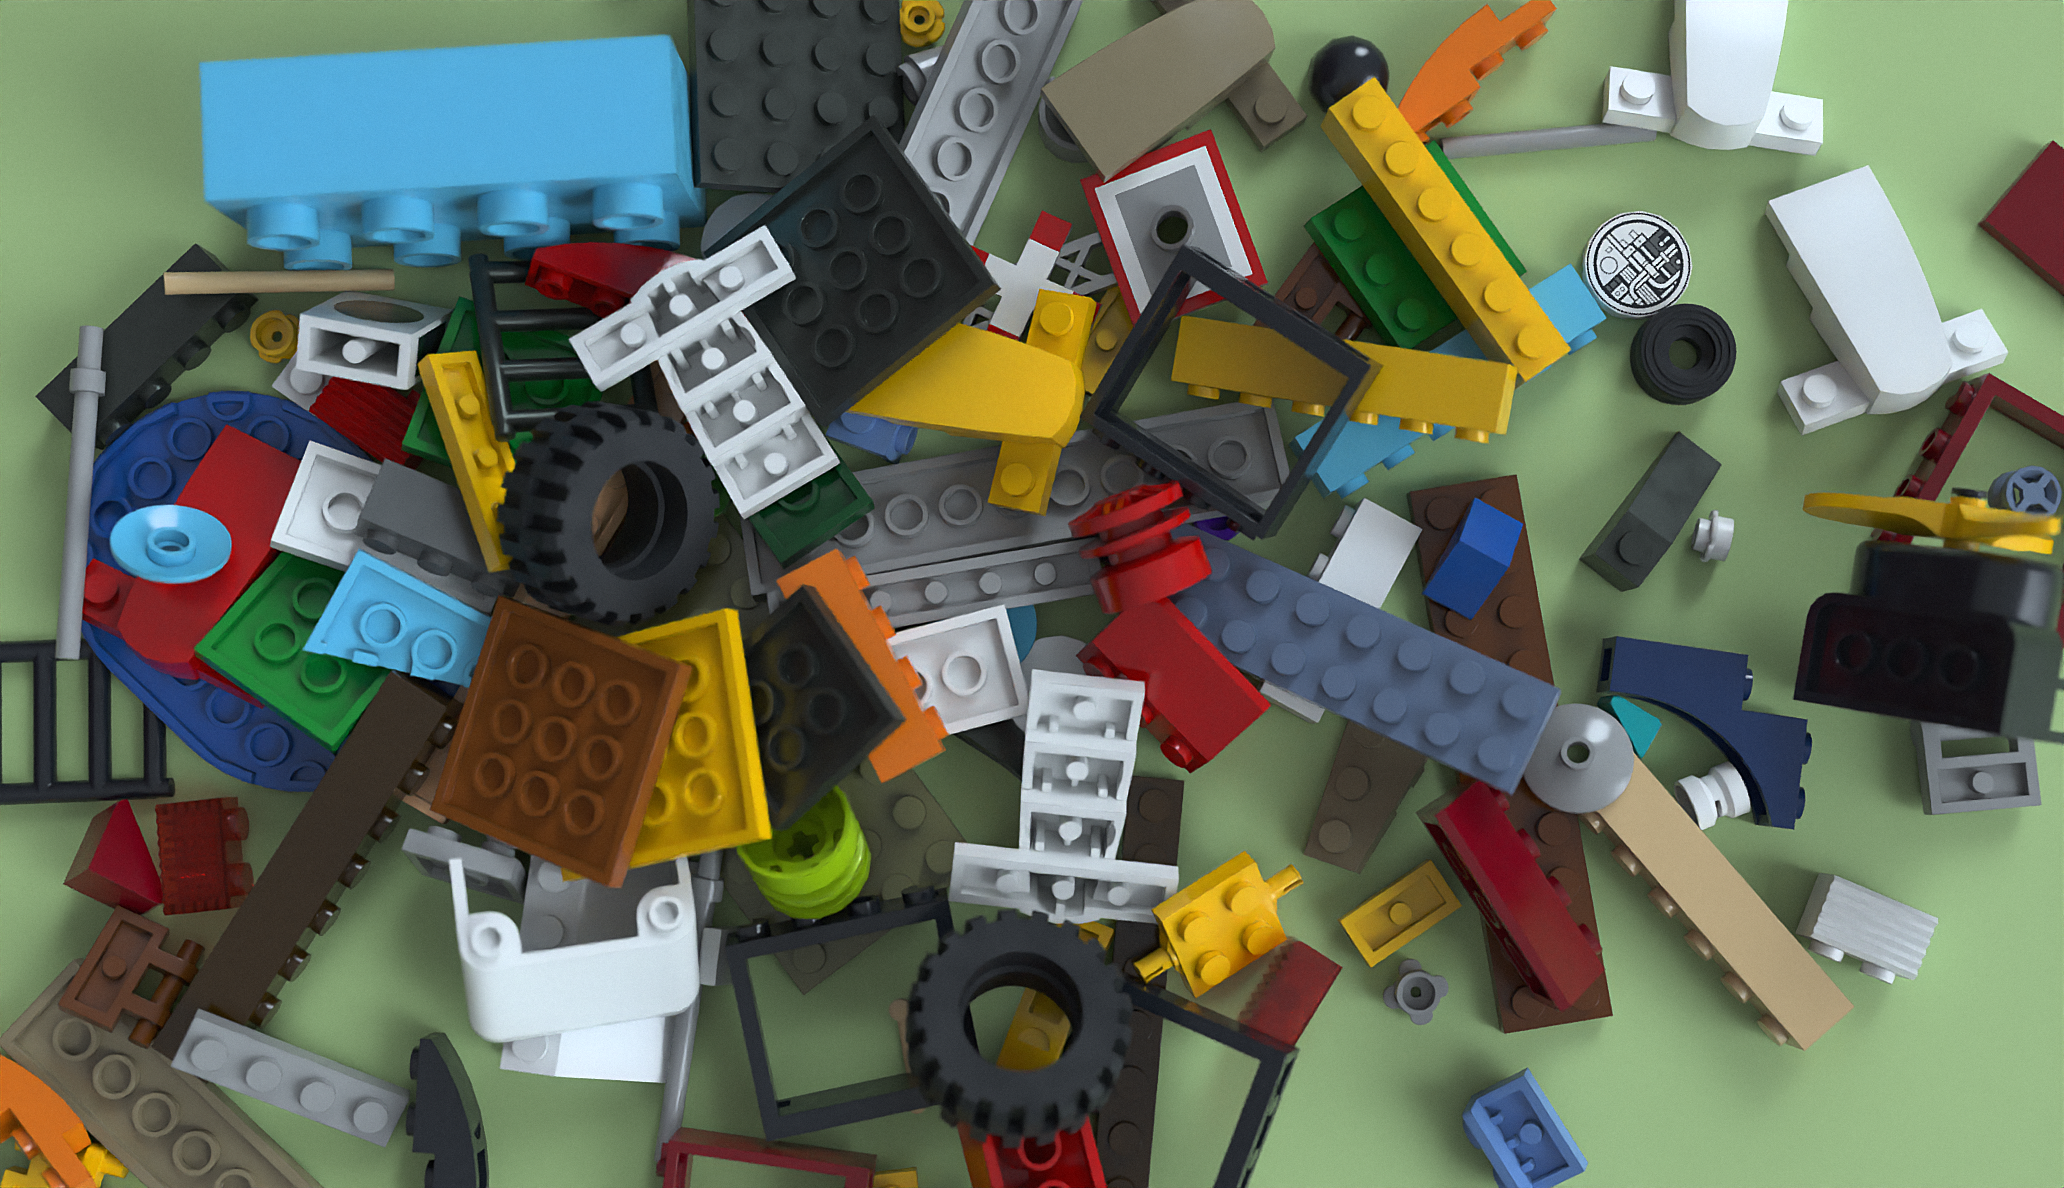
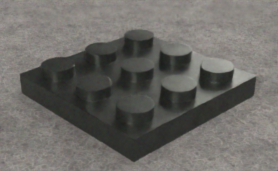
M802 584L742 641L768 820L774 830H788L907 720L815 586Z

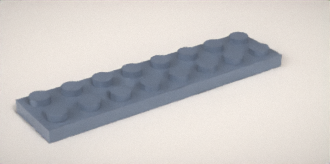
M1187 523L1181 524L1170 531L1173 539L1182 536L1199 535L1211 565L1212 573L1203 580L1169 595L1167 598L1236 669L1510 796L1513 795L1561 695L1559 688Z

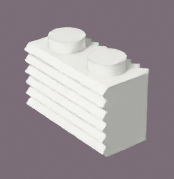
M1819 873L1795 934L1811 940L1808 948L1809 951L1841 963L1845 954L1862 962L1859 972L1892 984L1895 976L1914 980L1918 976V969L1922 966V959L1926 955V948L1930 945V938L1934 935V928L1938 924V918L1839 876Z

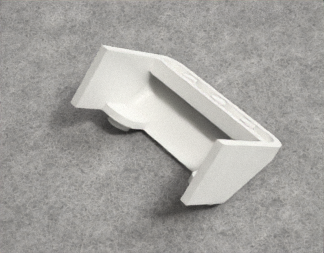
M687 857L669 861L673 885L655 888L648 892L640 901L636 917L638 937L521 954L518 930L508 917L495 912L469 915L461 858L449 859L468 1015L473 1030L482 1039L500 1043L671 1016L684 1012L694 1003L699 991L700 979L695 907Z

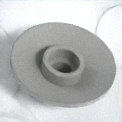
M1586 704L1560 705L1554 707L1523 772V777L1533 794L1543 803L1556 810L1573 814L1594 812L1614 802L1627 787L1634 766L1632 744L1622 725L1604 710ZM1574 745H1580L1587 750L1589 758L1583 763H1574L1568 758L1567 750Z

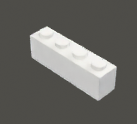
M1366 498L1360 500L1354 509L1345 505L1330 531V534L1338 539L1328 557L1322 553L1317 555L1306 577L1380 609L1422 529ZM1257 679L1260 682L1256 689L1265 699L1310 724L1319 722L1325 711L1324 709Z

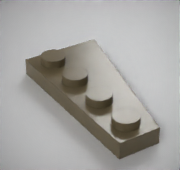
M1347 721L1303 855L1360 874L1396 817V810L1410 787L1414 788L1425 770L1423 767L1429 758Z

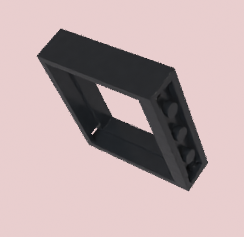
M1183 244L1079 418L1094 427L1092 433L1101 438L1100 442L1115 450L1123 446L1138 456L1135 464L1147 474L1159 480H1163L1165 476L1173 481L1178 480L1179 485L1183 487L1182 497L1203 510H1209L1212 506L1229 517L1226 525L1235 533L1241 532L1253 541L1256 536L1263 540L1276 536L1383 365L1202 249ZM1196 281L1349 378L1267 510L1118 412Z
M915 885L901 891L902 897L880 901L878 895L861 896L846 905V909H841L839 912L819 919H795L791 917V920L769 924L767 918L752 919L750 924L735 926L736 932L728 933L725 950L766 1142L939 1104L937 1102L931 1105L926 1103L918 1091L920 1079L918 1076L911 1075V1073L897 1074L778 1100L748 959L935 920L940 940L950 930L955 931L946 888L935 890L934 885L918 888ZM969 1004L963 1016V1033L971 1047L980 1055Z
M1120 970L1124 977L1121 993L1130 995L1131 1004L1260 1061L1213 1188H1248L1300 1048L1148 982L1145 984L1140 978ZM1072 1032L1066 1041L1062 1057L1067 1053L1072 1040Z

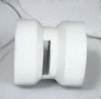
M1728 761L1710 768L1708 774L1701 778L1691 775L1674 782V792L1678 804L1701 830L1714 826L1716 819L1722 816L1735 818L1750 812V798L1745 784L1736 768Z

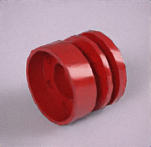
M1178 480L1157 485L1142 484L1115 493L1096 502L1086 513L1068 523L1073 538L1095 533L1100 535V537L1089 541L1079 548L1078 551L1081 559L1108 556L1110 563L1090 577V582L1103 614L1130 610L1162 599L1203 580L1212 573L1211 565L1199 535L1182 536L1173 539L1170 532L1191 517L1189 508L1179 507L1162 511V507L1183 496Z

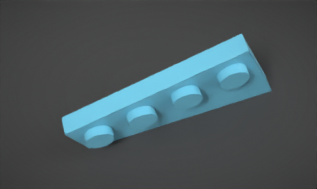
M359 548L303 650L323 655L324 653L351 659L357 663L390 668L410 673L413 676L431 680L437 679L469 688L492 616Z

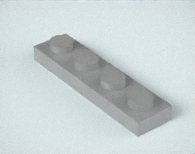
M199 1008L171 1064V1067L382 1147L386 1146L410 1098V1090Z

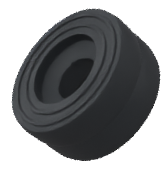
M1696 304L1673 305L1661 310L1648 319L1635 334L1630 349L1631 370L1638 385L1652 398L1670 405L1693 404L1717 392L1727 382L1736 362V342L1728 324L1713 310ZM1674 341H1687L1694 347L1697 358L1691 369L1677 368L1671 362L1669 348Z

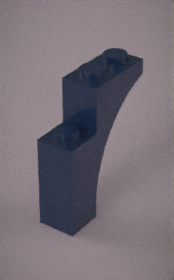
M1621 636L1604 638L1596 692L1637 699L1658 706L1694 726L1719 749L1727 761L1738 771L1750 798L1755 825L1794 830L1795 821L1801 818L1805 807V790L1803 787H1800L1802 765L1807 764L1812 750V737L1809 732H1806L1808 719L1742 710L1743 701H1747L1750 697L1753 685L1752 670L1747 668L1748 655Z

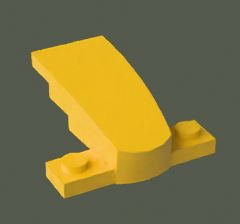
M1039 289L1026 344L989 331L958 323L848 409L846 413L885 419L897 425L944 431L951 436L1002 441L987 503L996 507L1046 516L1061 450L1067 446L1076 432L1080 421L1079 417L1083 412L1085 384L1081 367L1097 303L1091 297Z

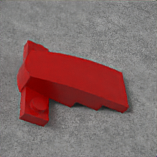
M226 424L174 504L203 511L219 520L226 527L232 543L231 554L226 564L214 574L199 580L184 583H165L144 579L136 576L135 579L93 558L86 567L82 620L124 640L126 645L140 660L156 671L176 678L198 680L200 678L263 709L265 705L197 658L194 648L283 552L270 547L301 461Z

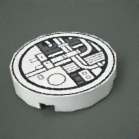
M1643 211L1618 214L1600 225L1585 244L1582 255L1583 271L1581 274L1583 283L1598 306L1611 316L1623 319L1651 318L1661 310L1674 305L1688 287L1692 270L1689 245L1678 228L1660 215Z

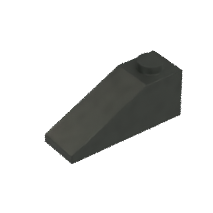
M1676 432L1579 560L1621 592L1639 588L1672 545L1722 464L1681 432Z

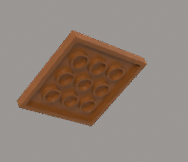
M498 596L430 811L603 886L622 888L693 666L519 600Z

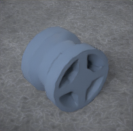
M2028 466L1997 477L1988 490L1987 501L1991 509L2051 516L2056 512L2061 502L2062 491L2059 481L2050 471L2043 467ZM2014 488L2019 490L2020 500L2018 503H2016Z

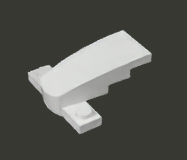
M1674 0L1675 19L1668 32L1671 76L1610 66L1604 79L1602 122L1670 133V136L1706 149L1732 150L1746 148L1750 145L1815 156L1823 143V100L1771 92L1782 46L1788 0Z
M1869 165L1768 201L1765 214L1790 254L1786 267L1813 307L1809 320L1838 360L1780 381L1777 393L1801 436L1863 413L1868 415L1890 414L1908 410L1927 400L1943 384L2004 362L2008 350L1982 309L1941 323L1929 285L1909 239Z
M765 225L704 261L698 259L683 262L659 272L639 289L632 297L630 304L569 339L595 386L601 392L658 360L680 409L685 414L709 462L716 470L744 520L840 464L807 407L769 349L741 312L744 308L796 279L794 272Z
M1032 669L1023 754L1019 849L955 842L949 901L1016 908L1029 916H1032L1033 910L1050 913L1048 922L1063 924L1065 920L1073 924L1098 921L1100 918L1157 924L1151 909L1177 893L1179 881L1178 867L1115 860L1127 814L1126 800L1137 754L1136 740L1145 695L1144 682Z

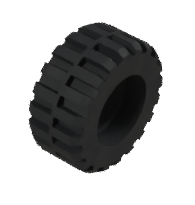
M585 402L581 406L570 405L558 410L553 415L555 420L545 418L530 432L534 437L530 443L523 441L512 457L517 461L513 471H506L504 474L501 488L506 489L504 503H498L497 520L500 523H504L505 533L499 534L503 554L513 558L508 562L509 569L517 582L525 584L524 587L527 594L537 602L549 605L551 609L612 626H623L626 623L636 625L649 621L654 617V612L663 614L678 603L675 596L678 594L685 595L698 581L694 577L698 568L703 569L706 567L712 554L707 549L711 537L716 538L719 523L714 521V509L720 508L719 492L711 486V481L715 479L711 463L708 459L700 458L704 454V450L694 435L687 434L684 426L673 418L661 416L657 412L605 402ZM618 470H621L628 493L625 522L612 546L598 557L592 539L594 507L604 485Z
M1016 909L998 910L997 921L987 923L983 915L967 920L963 935L960 936L957 931L950 930L938 941L937 954L927 953L918 968L917 982L912 983L905 1042L908 1043L907 1061L911 1075L918 1076L920 1079L918 1091L928 1105L937 1102L941 1106L940 1118L952 1128H955L960 1121L970 1126L969 1138L982 1143L986 1142L989 1133L1003 1136L1002 1147L1020 1148L1022 1138L1034 1137L1036 1145L1040 1146L1054 1142L1057 1131L1064 1129L1070 1135L1083 1127L1089 1113L1097 1114L1107 1102L1112 1087L1117 1083L1129 1048L1132 1029L1128 1024L1132 1015L1130 995L1121 993L1124 977L1117 964L1104 965L1103 962L1107 950L1095 938L1090 939L1087 943L1079 939L1081 927L1068 920H1065L1061 927L1048 923L1050 913L1033 910L1031 919L1017 918ZM1019 986L1036 990L1053 1000L1066 1015L1072 1028L1070 1047L1061 1059L1038 1070L1012 1071L998 1067L982 1058L967 1041L963 1033V1016L967 1006L980 995L1000 987Z

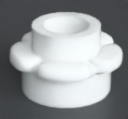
M1718 510L1710 512L1709 520L1698 518L1694 527L1691 549L1700 551L1702 562H1708L1709 559L1725 561L1730 550L1734 532V519L1718 516Z

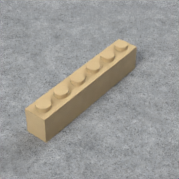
M1635 753L1633 772L1623 793L1614 802L1600 810L1577 814L1579 819L1594 834L1597 835L1602 831L1616 847L1611 851V854L1617 863L1632 877L1638 873L1652 888L1647 896L1655 907L1667 918L1671 919L1673 916H1676L1689 931L1684 935L1688 945L1703 960L1708 961L1712 958L1725 972V975L1720 978L1722 984L1741 1003L1744 1004L1748 1000L1762 1015L1757 1020L1758 1025L1778 1046L1786 1043L1805 1051L1854 1008V1005Z

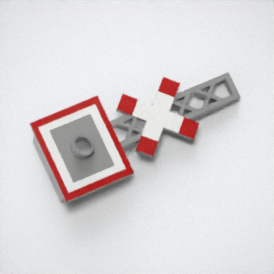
M1209 129L1145 154L1105 183H1103L1097 173L1080 179L1098 229L1095 233L1066 243L1073 224L1041 211L1017 263H1009L970 245L1000 286L1001 290L995 295L1002 298L995 313L983 308L984 302L965 317L963 324L1020 342L1030 319L1033 317L1039 289L1090 297L1119 286L1134 327L1183 244L1202 249L1259 287L1268 285L1212 130ZM1169 217L1182 218L1188 224L1186 235L1175 244H1166L1158 237L1160 224ZM1104 245L1113 272L1100 276L1084 267L1092 250ZM1077 256L1074 264L1067 261V259ZM1055 266L1069 272L1064 286L1049 281ZM1079 278L1088 281L1086 283L1076 286ZM1196 281L1173 320L1226 301V299ZM1096 302L1097 305L1092 321L1091 330L1103 306L1098 302ZM979 316L987 319L986 321L976 324V321Z

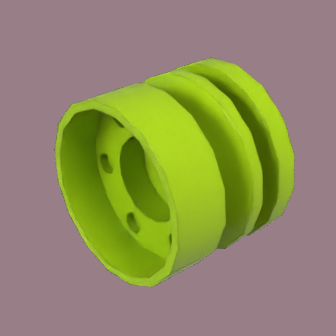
M837 785L788 830H774L769 823L771 839L736 846L740 859L752 875L754 882L765 899L775 910L795 919H819L839 912L858 896L869 877L871 853L866 837L858 820L855 818L846 795ZM814 854V856H812L810 859L804 860L808 856Z

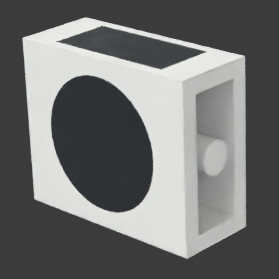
M344 291L300 314L296 369L408 390L422 380L417 363L428 354H437L453 310L356 291Z

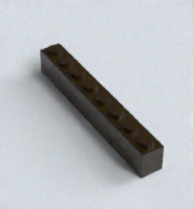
M393 670L389 673L151 1046L152 1048L173 1061L198 1008L253 1030H256L257 1027L260 1029L264 1028L272 1020L282 1004V1000L277 998V995L286 981L290 983L295 981L308 965L312 955L306 950L317 934L323 936L338 918L341 908L336 903L345 889L352 890L365 876L371 864L366 859L368 853L376 841L379 843L384 842L397 826L401 816L395 811L406 794L410 797L413 796L427 779L430 768L425 766L436 747L442 750L453 738L458 724V720L455 718L464 704L422 677L413 676L410 673ZM197 1077L206 1084L211 1082L203 1078Z

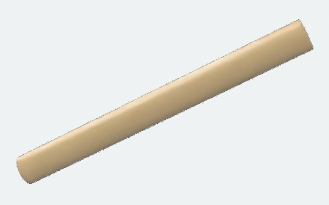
M393 269L163 272L165 295L392 291L395 288Z

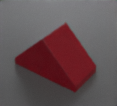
M127 798L114 803L92 818L63 884L113 909L118 905L142 916L169 900Z

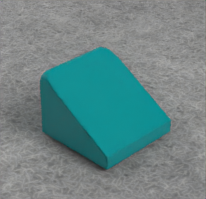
M1619 695L1600 697L1597 702L1599 709L1609 713L1622 725L1629 736L1633 752L1639 759L1643 758L1662 726L1661 720Z

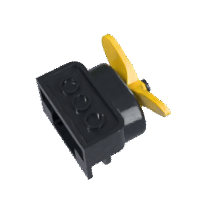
M1952 488L1951 494L1957 496H1951L1950 503L1906 497H1875L1844 493L1820 492L1805 495L1802 510L1810 515L1851 525L1883 529L1900 535L1943 540L1942 547L1868 540L1861 542L1857 546L1849 593H1825L1818 597L1809 608L1793 700L2003 737L2064 745V732L2050 730L2057 690L2064 691V679L2059 678L2063 658V643L2059 633L2056 631L2064 586V571L2058 565L2048 562L1979 552L1980 545L2013 551L2052 554L2054 540L2045 535L2058 533L2061 517L1986 508L1987 501L1981 499H1987L1988 492L1965 488Z

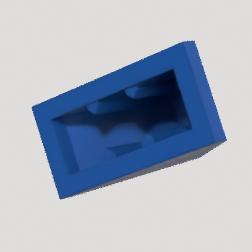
M1473 498L1421 594L1460 616L1472 620L1509 568L1523 523L1483 501Z

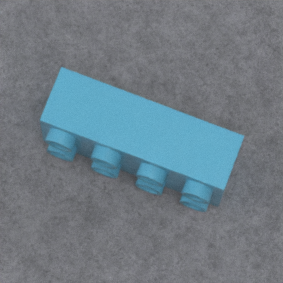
M669 35L200 62L205 202L245 228L249 245L283 252L284 268L287 270H350L353 267L352 248L392 245L394 262L400 265L444 267L455 265L462 261L461 241L503 239L504 255L506 257L532 261L535 249L570 244V235L613 232L614 243L647 246L672 252L680 248V228L704 227L708 221L706 188H694L690 77Z

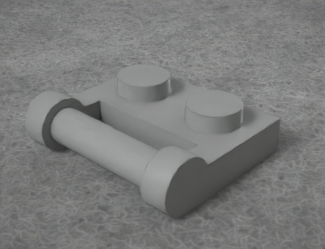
M1911 721L1910 734L1917 751L1923 812L1925 815L2041 805L2033 740L2006 737L2008 739L2009 752L1942 758L1941 741L1998 736Z

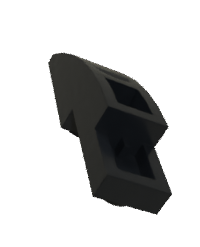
M433 1032L420 1038V1045L415 1046L411 1054L410 1077L412 1080H417L416 1102L410 1103L406 1116L407 1136H413L412 1153L435 1154L434 1160L430 1159L426 1167L424 1188H489L487 1141L481 1111L472 1083L460 1056L446 1033Z

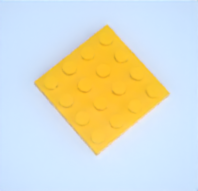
M725 608L618 636L617 638L693 666L627 870L771 839L738 612ZM561 867L562 881L587 879Z

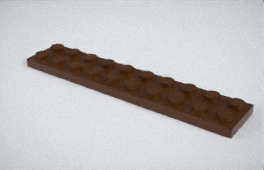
M1517 474L1408 492L1406 495L1411 523L1422 529L1415 542L1423 590L1473 498H1477L1523 523L1509 568L1472 620H1468L1424 596L1430 632L1554 686ZM1455 770L1457 785L1469 778V776ZM1522 774L1512 796L1502 792L1510 805V809L1504 813L1516 831L1523 828L1537 845L1541 856L1535 859L1545 877L1555 876L1566 890L1572 904L1565 908L1576 925L1585 923L1600 943L1578 815L1556 810L1543 803L1530 790ZM1480 914L1500 1032L1507 1034L1613 1016L1605 970L1576 1002L1563 1012H1559L1536 1001ZM1600 952L1596 956L1604 967L1602 952Z

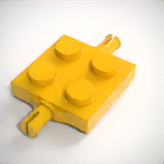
M1245 851L1241 852L1151 909L1160 929V948L1138 962L1133 963L1137 974L1147 984L1150 980L1173 966L1179 972L1189 992L1195 998L1199 997L1287 940L1277 916V899L1302 885L1301 875L1292 864H1289L1286 868L1264 881L1256 861Z

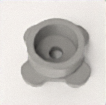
M1406 959L1398 967L1399 976L1393 986L1384 989L1383 1000L1389 1008H1400L1408 1013L1413 1023L1424 1025L1432 1020V1012L1437 1008L1440 999L1447 995L1448 983L1444 977L1440 975L1432 976L1422 970L1421 964L1417 960ZM1413 987L1420 988L1421 993L1418 997L1411 995Z

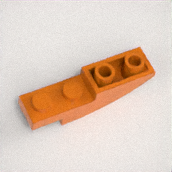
M1530 0L1501 21L1486 4L1464 21L1441 43L1422 66L1397 107L1423 144H1426L1430 139L1426 134L1429 130L1443 122L1446 128H1450L1474 109L1470 102L1481 88L1476 79L1480 81L1498 69L1505 62L1501 55L1518 45L1521 51H1524L1548 33L1545 24L1557 9L1551 0Z
M0 1055V1144L13 1137L28 1160L39 1154L48 1166V1169L42 1172L41 1176L49 1188H97L93 1177L76 1156L78 1152L92 1144L81 1119L41 1079L21 1065Z

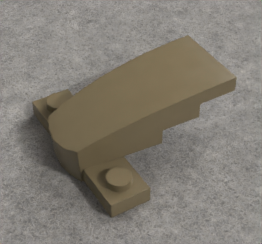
M1151 0L1162 16L1094 53L1042 87L1040 91L1043 100L1103 183L1141 156L1160 148L1184 128L1188 131L1223 101H1225L1261 152L1303 124L1307 118L1306 113L1268 63L1275 50L1273 30L1263 11L1252 0Z

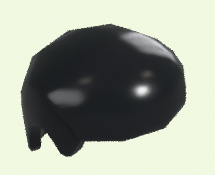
M1353 35L1332 39L1317 51L1310 61L1308 88L1311 96L1322 111L1327 113L1331 106L1373 77L1377 79L1387 93L1390 78L1388 63L1383 52L1369 40Z

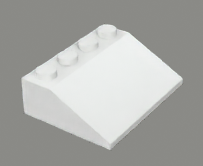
M531 854L519 935L521 954L638 937L636 917L640 901L648 892L655 888L673 885L670 862L666 861L627 870L622 888H608L589 879L562 881L561 867ZM688 861L690 879L692 874L698 873L699 862ZM676 1015L507 1041L503 1043L500 1069L558 1077L666 1083Z

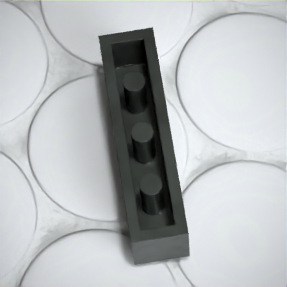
M195 243L166 272H215L230 270L213 253ZM161 275L103 331L101 371L106 372L105 395L98 398L95 448L103 450L106 446H110L132 425L131 422L146 408H153L164 401L172 390L171 384L185 370L190 371L200 366L211 353L210 346L225 332H233L242 326L251 314L250 308L259 299L253 293L165 295L163 275ZM77 357L35 396L71 433L75 394L69 393L70 370L77 368Z

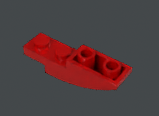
M585 242L560 244L535 249L525 285L537 289L539 293L547 298L570 301L589 308L601 318H606L630 304L632 297L639 289L659 272L677 264L698 259L658 248L625 243Z

